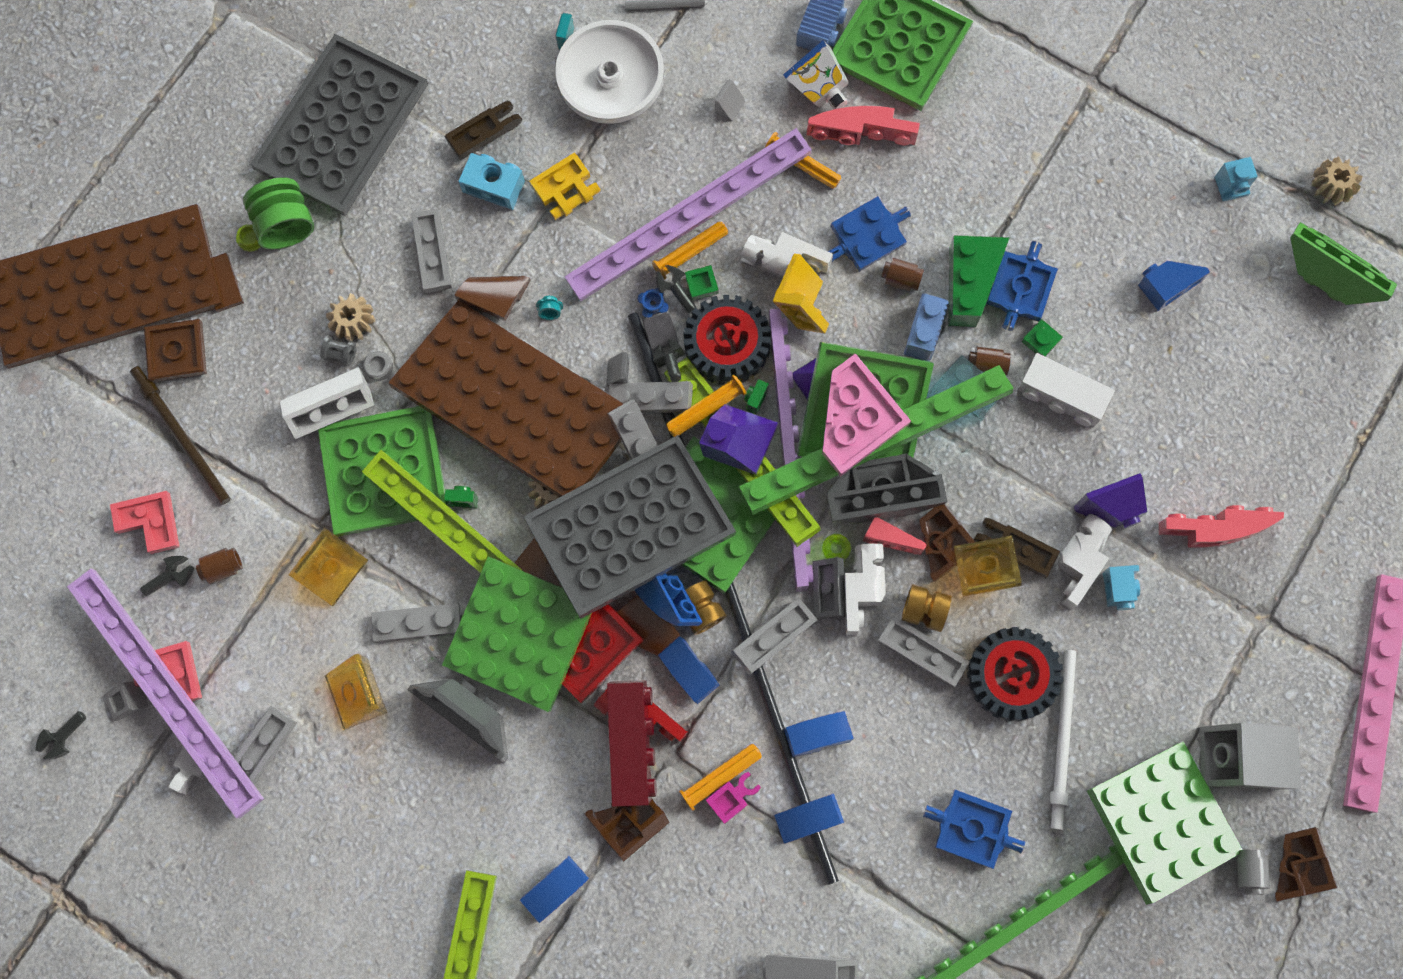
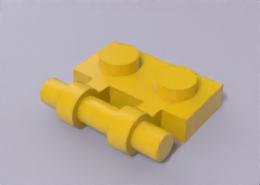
M575 152L529 181L530 186L545 206L553 201L557 203L558 206L549 211L554 220L563 215L567 217L573 213L572 209L583 202L587 204L593 200L594 195L601 192L596 182L588 187L584 184V181L590 178V172ZM576 188L578 193L566 200L563 195Z

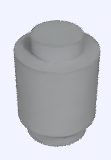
M1240 850L1239 858H1236L1238 888L1245 889V895H1264V889H1270L1268 858H1265L1264 850Z

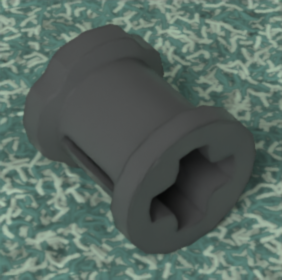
M327 335L324 338L320 350L321 359L328 360L330 358L342 361L346 366H350L354 361L356 342L349 341L346 343L335 340L331 335Z

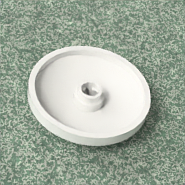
M603 20L585 25L565 41L556 60L555 74L562 98L575 113L593 122L613 124L625 122L641 115L655 102L663 85L664 64L658 45L644 30L624 21Z

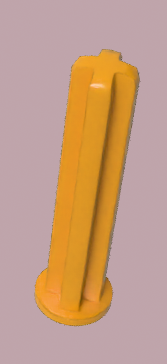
M777 132L772 134L765 148L780 139ZM810 156L794 164V166L832 189L836 188L840 183L841 176Z
M723 222L715 223L661 260H653V268L656 272H660L665 280L667 278L666 275L670 273L665 265L678 268L728 234L727 227Z
M735 375L731 376V381L669 421L666 426L673 437L681 435L740 394L746 395V390Z
M750 744L684 792L680 790L679 793L692 811L695 810L694 806L760 760L762 755L759 749L754 744Z

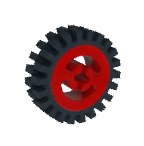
M723 295L722 300H718L717 296L711 297L710 303H707L706 300L700 303L701 308L699 310L695 307L692 311V317H688L686 328H684V348L686 357L702 377L705 375L707 376V381L713 383L715 379L719 380V385H725V381H731V376L733 375L745 382L749 380V375L753 374L755 376L759 373V367L763 368L766 358L769 357L771 346V330L766 316L761 315L762 310L758 306L754 308L753 302L748 299L746 302H742V297L735 295V300L729 299V295ZM724 325V334L728 340L732 339V347L736 354L731 355V346L727 340H723L722 331L718 326ZM717 328L714 333V339L708 340L709 334ZM747 340L745 347L738 352L740 341Z
M1012 627L993 632L975 648L969 660L967 678L970 680V691H973L976 702L981 703V708L986 712H991L992 716L996 718L1001 717L1006 721H1023L1033 718L1046 711L1055 702L1054 699L1061 691L1059 688L1060 684L1063 683L1064 676H1061L1063 665L1062 663L1059 664L1058 658L1060 656L1057 651H1053L1051 648L1053 645L1050 641H1044L1042 639L1043 635L1039 633L1034 634L1031 632V629L1025 628L1022 630L1019 627ZM1014 654L1025 657L1031 663L1035 672V681L1031 689L1027 688L1026 683L1031 676L1029 671L1017 679L1013 677L1002 682L1007 688L1015 690L1014 695L1005 692L998 685L995 678V666L998 660L1004 662V666L1000 670V677L1010 673L1012 668L1014 671H1018L1028 666L1023 660L1014 657Z

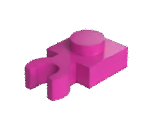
M749 772L744 773L739 778L738 785L735 788L728 781L706 799V802L724 824L748 805L743 797L755 795L761 788L759 784L753 789L745 787L744 781L751 776Z

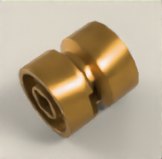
M707 581L699 582L685 590L702 620L700 626H689L694 635L709 630L727 617L721 605L712 602L714 593Z
M912 584L907 595L901 620L915 625L923 622L925 628L942 632L949 613L952 596L937 591L929 594L927 588Z

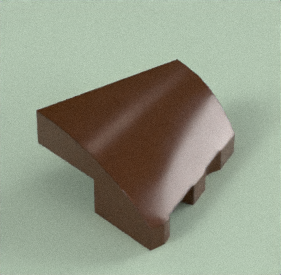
M528 276L469 277L461 284L454 296L457 301H461L481 314L486 312L506 321L516 301L521 300L531 279Z
M946 504L933 508L919 519L926 543L925 551L926 555H928L931 570L930 576L934 582L981 549Z
M638 595L617 612L644 639L638 647L657 657L680 637V634L672 624L655 614Z
M653 799L649 805L612 806L611 803V808L594 812L591 809L584 813L586 818L623 862L670 823L664 811Z
M1313 827L1285 834L1278 887L1275 893L1276 901L1337 889L1338 886L1319 829Z

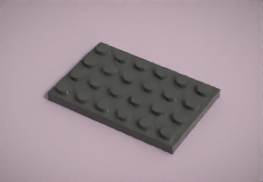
M334 34L250 165L254 170L271 179L290 178L295 180L299 184L301 194L346 216L428 86L427 79Z
M678 435L523 516L579 619L736 535V530Z

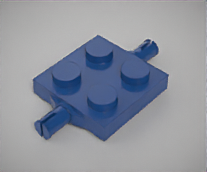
M877 196L832 222L830 227L837 236L839 244L830 251H827L833 254L832 262L845 254L846 257L852 260L860 272L905 246L907 241L899 230L898 223L911 217L910 211L907 212L908 208L905 206L891 214Z
M1037 241L1030 243L1027 255H1016L1005 251L986 304L1002 309L1007 313L1002 328L1005 330L1010 320L1008 331L1014 330L1017 317H1026L1038 322L1042 318L1058 268L1046 265L1038 259L1042 244L1038 242L1034 252Z
M953 790L949 805L944 811L926 805L925 810L928 812H924L923 817L940 823V832L935 844L937 849L994 869L998 855L1004 847L1020 854L1024 849L1019 846H1025V841L1008 836V824L1012 810L958 790Z

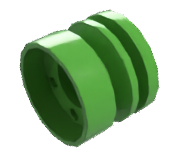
M273 178L254 185L243 196V205L249 220L252 221V228L257 242L263 248L272 250L291 247L305 240L314 230V222L309 209L305 206L299 184L293 179Z

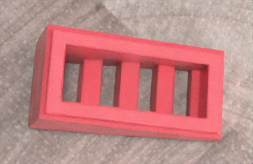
M878 517L874 518L863 539L864 542L869 544H882L886 548L921 555L926 547L925 542Z

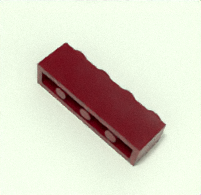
M647 680L611 681L607 683L612 806L649 805L652 797H656L657 794L656 778H651L650 767L655 766V749L650 748L649 736L654 735L653 717H648V705L653 703L652 687H647Z

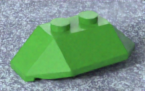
M1301 222L1297 225L1290 240L1297 273L1308 284L1316 285L1327 292L1331 299L1340 301L1345 305L1388 301L1392 297L1397 284L1393 280L1387 279L1385 274L1325 234L1313 228H1308V226Z

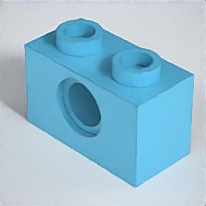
M471 153L458 182L463 193L513 210L525 180L522 170L512 163H499L486 154H480L479 156ZM490 177H499L495 182L487 181Z

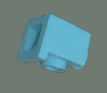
M1251 157L1224 163L1214 178L1222 201H1228L1249 196L1250 186L1258 176Z
M1139 565L1109 567L1103 572L1107 607L1116 606L1119 611L1135 608L1134 602L1140 596V583L1138 579H1135L1134 574L1139 571Z

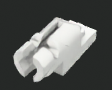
M782 232L776 245H774V241L750 235L741 253V261L751 266H755L757 262L762 261L761 271H766L783 278L794 253L800 254L815 272L822 271L826 274L831 266L833 254Z
M1089 514L1079 527L1080 532L1073 535L1059 559L1058 567L1077 580L1072 579L1063 591L1066 598L1062 604L1070 610L1078 606L1109 560L1101 552L1112 528L1093 514Z
M882 544L857 545L852 570L856 573L844 574L845 636L857 635L859 627H864V611L858 610V606H879L886 594L885 568L875 565L881 563L884 559Z

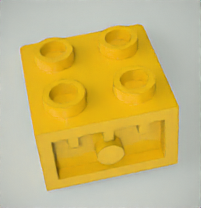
M794 253L779 288L775 292L773 302L797 329L826 333L829 323L821 315L822 312L813 306L823 281L800 254Z

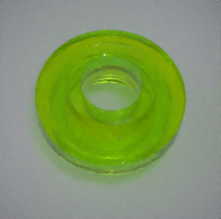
M832 534L824 540L822 552L826 559L838 557L846 560L851 552V544L845 536ZM838 544L841 546L842 551L840 553H833L831 546Z

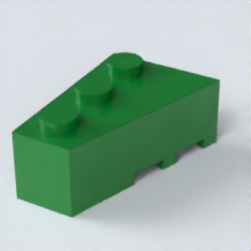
M953 236L949 247L948 326H977L1010 237Z

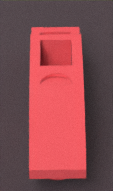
M851 106L826 111L810 117L807 135L817 140L830 139L839 141L843 145H860L862 135L876 141L884 139L894 141L898 145H915L920 123L893 118L895 108Z
M1232 505L1227 506L1226 509L1217 514L1216 520L1215 516L1201 515L1197 519L1186 518L1185 514H1170L1159 523V535L1188 536V548L1222 546L1250 538L1283 519L1284 512H1273L1271 507L1255 508V511L1244 510V506Z

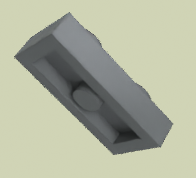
M836 557L813 561L814 614L816 619L846 617L844 559Z

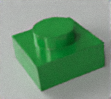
M712 265L685 272L692 301L719 294Z
M1041 319L1023 338L1022 343L1035 354L1038 353L1046 357L1062 340L1063 336Z
M758 379L755 387L750 385L744 397V401L747 402L746 412L758 414L768 393L769 383Z
M454 486V490L445 489L444 501L449 507L477 508L478 496L474 491H471L470 487Z

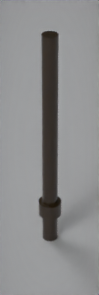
M140 366L132 368L130 373L140 386L139 392L146 401L151 402L220 504L228 503L231 500L230 496L160 397V390L156 384L148 380Z

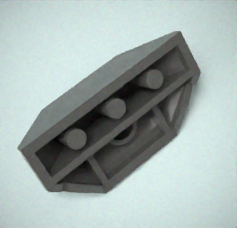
M908 454L872 459L854 467L841 477L839 476L827 492L831 520L836 523L860 524L872 522L875 517L884 520L914 515L948 502L942 474L932 470Z
M445 679L409 686L407 689L409 692L500 761L506 762L508 752L504 719L497 712L500 706L488 697H485L483 701L474 695L477 689L464 679L460 683L454 679Z

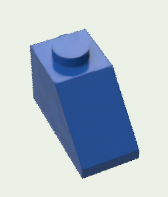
M1166 261L1160 266L1155 263L1142 273L1144 277L1138 286L1157 311H1159L1203 282L1210 271L1207 267Z

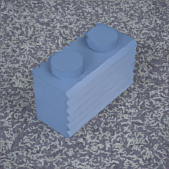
M810 0L797 32L796 45L803 49L812 50L823 40L829 46L834 47L839 35V31L835 30L838 23L843 25L848 11L847 8H844L845 0Z
M928 294L921 295L904 355L924 361L932 359L949 304L946 299Z

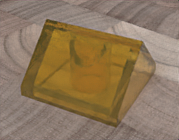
M324 528L288 575L331 606H334L367 563L368 559Z
M1012 536L954 546L963 597L1022 586Z
M354 654L325 675L343 730L387 713L371 665L366 657L361 654Z

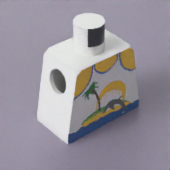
M823 40L783 74L790 83L819 108L828 102L834 110L843 108L848 102L841 93V90L849 82L832 49Z

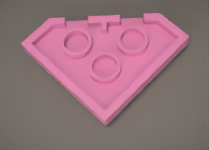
M856 354L835 368L831 374L822 454L840 477L907 427L911 422Z

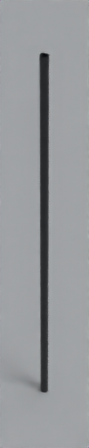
M637 312L628 315V319L650 382H662L639 314ZM673 412L662 413L665 424L675 418ZM668 431L670 439L674 438ZM679 435V438L681 439L682 443L684 444V441H683V439H682V436ZM732 582L725 595L741 640L744 642L752 634L736 588ZM762 665L753 674L799 805L811 802L796 758L792 756L784 731L785 727ZM822 831L811 834L810 836L827 884L830 885L838 882L839 879Z

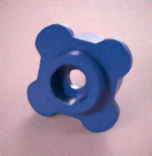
M658 288L647 290L645 293L642 292L637 297L638 302L642 305V315L645 318L652 317L657 313L667 312L669 309L668 304L664 302V292L660 293ZM651 301L656 302L655 305H651L650 303Z

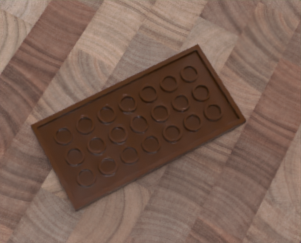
M198 204L0 260V347L4 366L9 369L144 330V327L161 325L214 310L215 307L223 305L212 261L211 248L201 208Z
M459 300L389 381L392 389L558 497L592 481L622 442L607 414L623 405L622 402Z

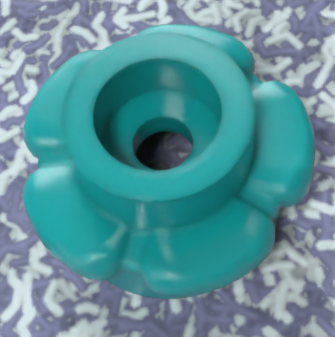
M544 296L536 303L539 317L544 320L558 319L563 309V303L554 296Z

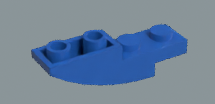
M665 573L635 589L637 595L648 608L665 621L676 626H700L702 623L694 604L691 602L678 576H667Z

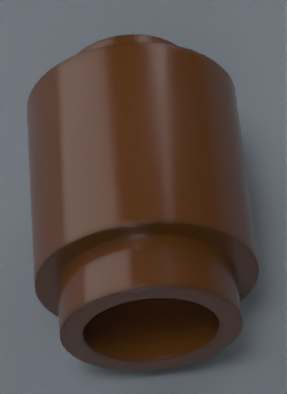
M893 258L891 263L885 262L881 278L886 279L885 285L909 292L911 289L918 291L924 269L918 268L917 264Z
M976 346L975 352H969L967 367L972 369L973 375H979L1000 365L1007 376L1011 355L1010 353H1004L1002 349Z
M223 548L200 557L199 564L196 565V571L201 581L206 580L210 585L237 574V571L243 569L242 561L235 548L229 550Z

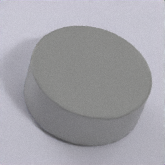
M375 351L366 356L363 368L371 379L381 381L391 375L393 363L386 353Z

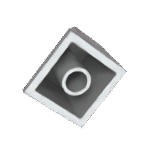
M1249 723L1199 727L1201 774L1208 787L1268 790L1301 789L1298 728Z
M781 954L766 955L762 974L764 979H857L858 959Z

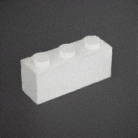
M1036 353L1018 388V391L1022 392L1025 398L1035 402L1039 400L1049 405L1048 407L1052 411L1059 414L1066 413L1074 417L1077 423L1093 427L1102 419L1115 392L1114 389Z
M358 367L280 401L282 416L294 438L297 439L374 406V401L370 388Z

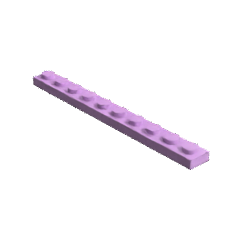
M795 128L565 276V279L580 302L810 155L811 148L798 129Z
M780 309L769 310V326L771 330V348L784 466L801 458L795 453L794 443L799 442L798 425L792 426L791 415H796L795 398H790L789 388H793L792 371H787L786 362L791 361L790 345H784L783 335H788L787 318L781 317ZM805 491L796 495L799 500L800 498H805ZM808 539L798 547L791 540L796 592L807 591L809 583L813 582L812 565H807L806 554H810V540Z
M89 569L68 585L67 588L233 815L240 819L263 801L264 798L96 570Z

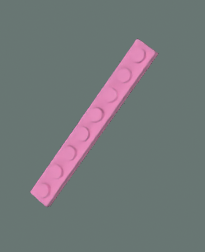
M1383 574L1377 576L1343 801V806L1371 813H1378L1403 639V579Z

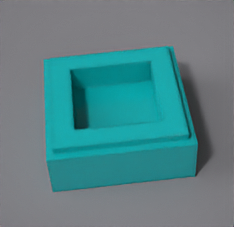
M561 14L555 35L559 50L573 34L574 23L572 14Z

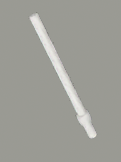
M1064 650L1062 675L1064 677L1061 688L1054 790L1050 792L1049 804L1052 805L1050 829L1063 830L1064 807L1068 806L1069 794L1066 793L1076 664V651Z

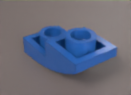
M678 637L658 655L673 677L695 703L699 704L720 686L706 664L698 659L684 638Z
M845 711L813 718L784 729L793 757L816 753L826 747L850 743L854 739Z
M834 793L774 815L784 844L844 823Z
M568 856L524 894L520 902L540 923L574 894L589 878L573 859Z

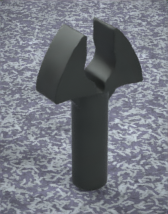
M665 265L672 274L671 280L673 283L666 282L660 272L657 271L656 283L660 293H663L665 290H671L686 312L691 313L696 305L680 285L681 278L686 274L676 267Z
M668 340L671 346L668 354L664 352L659 344L654 353L653 360L658 368L666 364L670 380L672 382H679L681 374L676 360L686 354L680 344L673 340Z
M185 556L166 557L163 559L167 564L165 571L143 585L140 591L144 596L148 597L170 581H177L178 585L183 587L189 581L194 567L189 565L181 572H176L177 566L187 561L188 558Z
M77 711L56 733L43 729L38 737L35 751L42 752L50 742H54L52 751L47 753L43 759L52 760L67 755L70 751L65 748V740L86 720V715L81 711Z

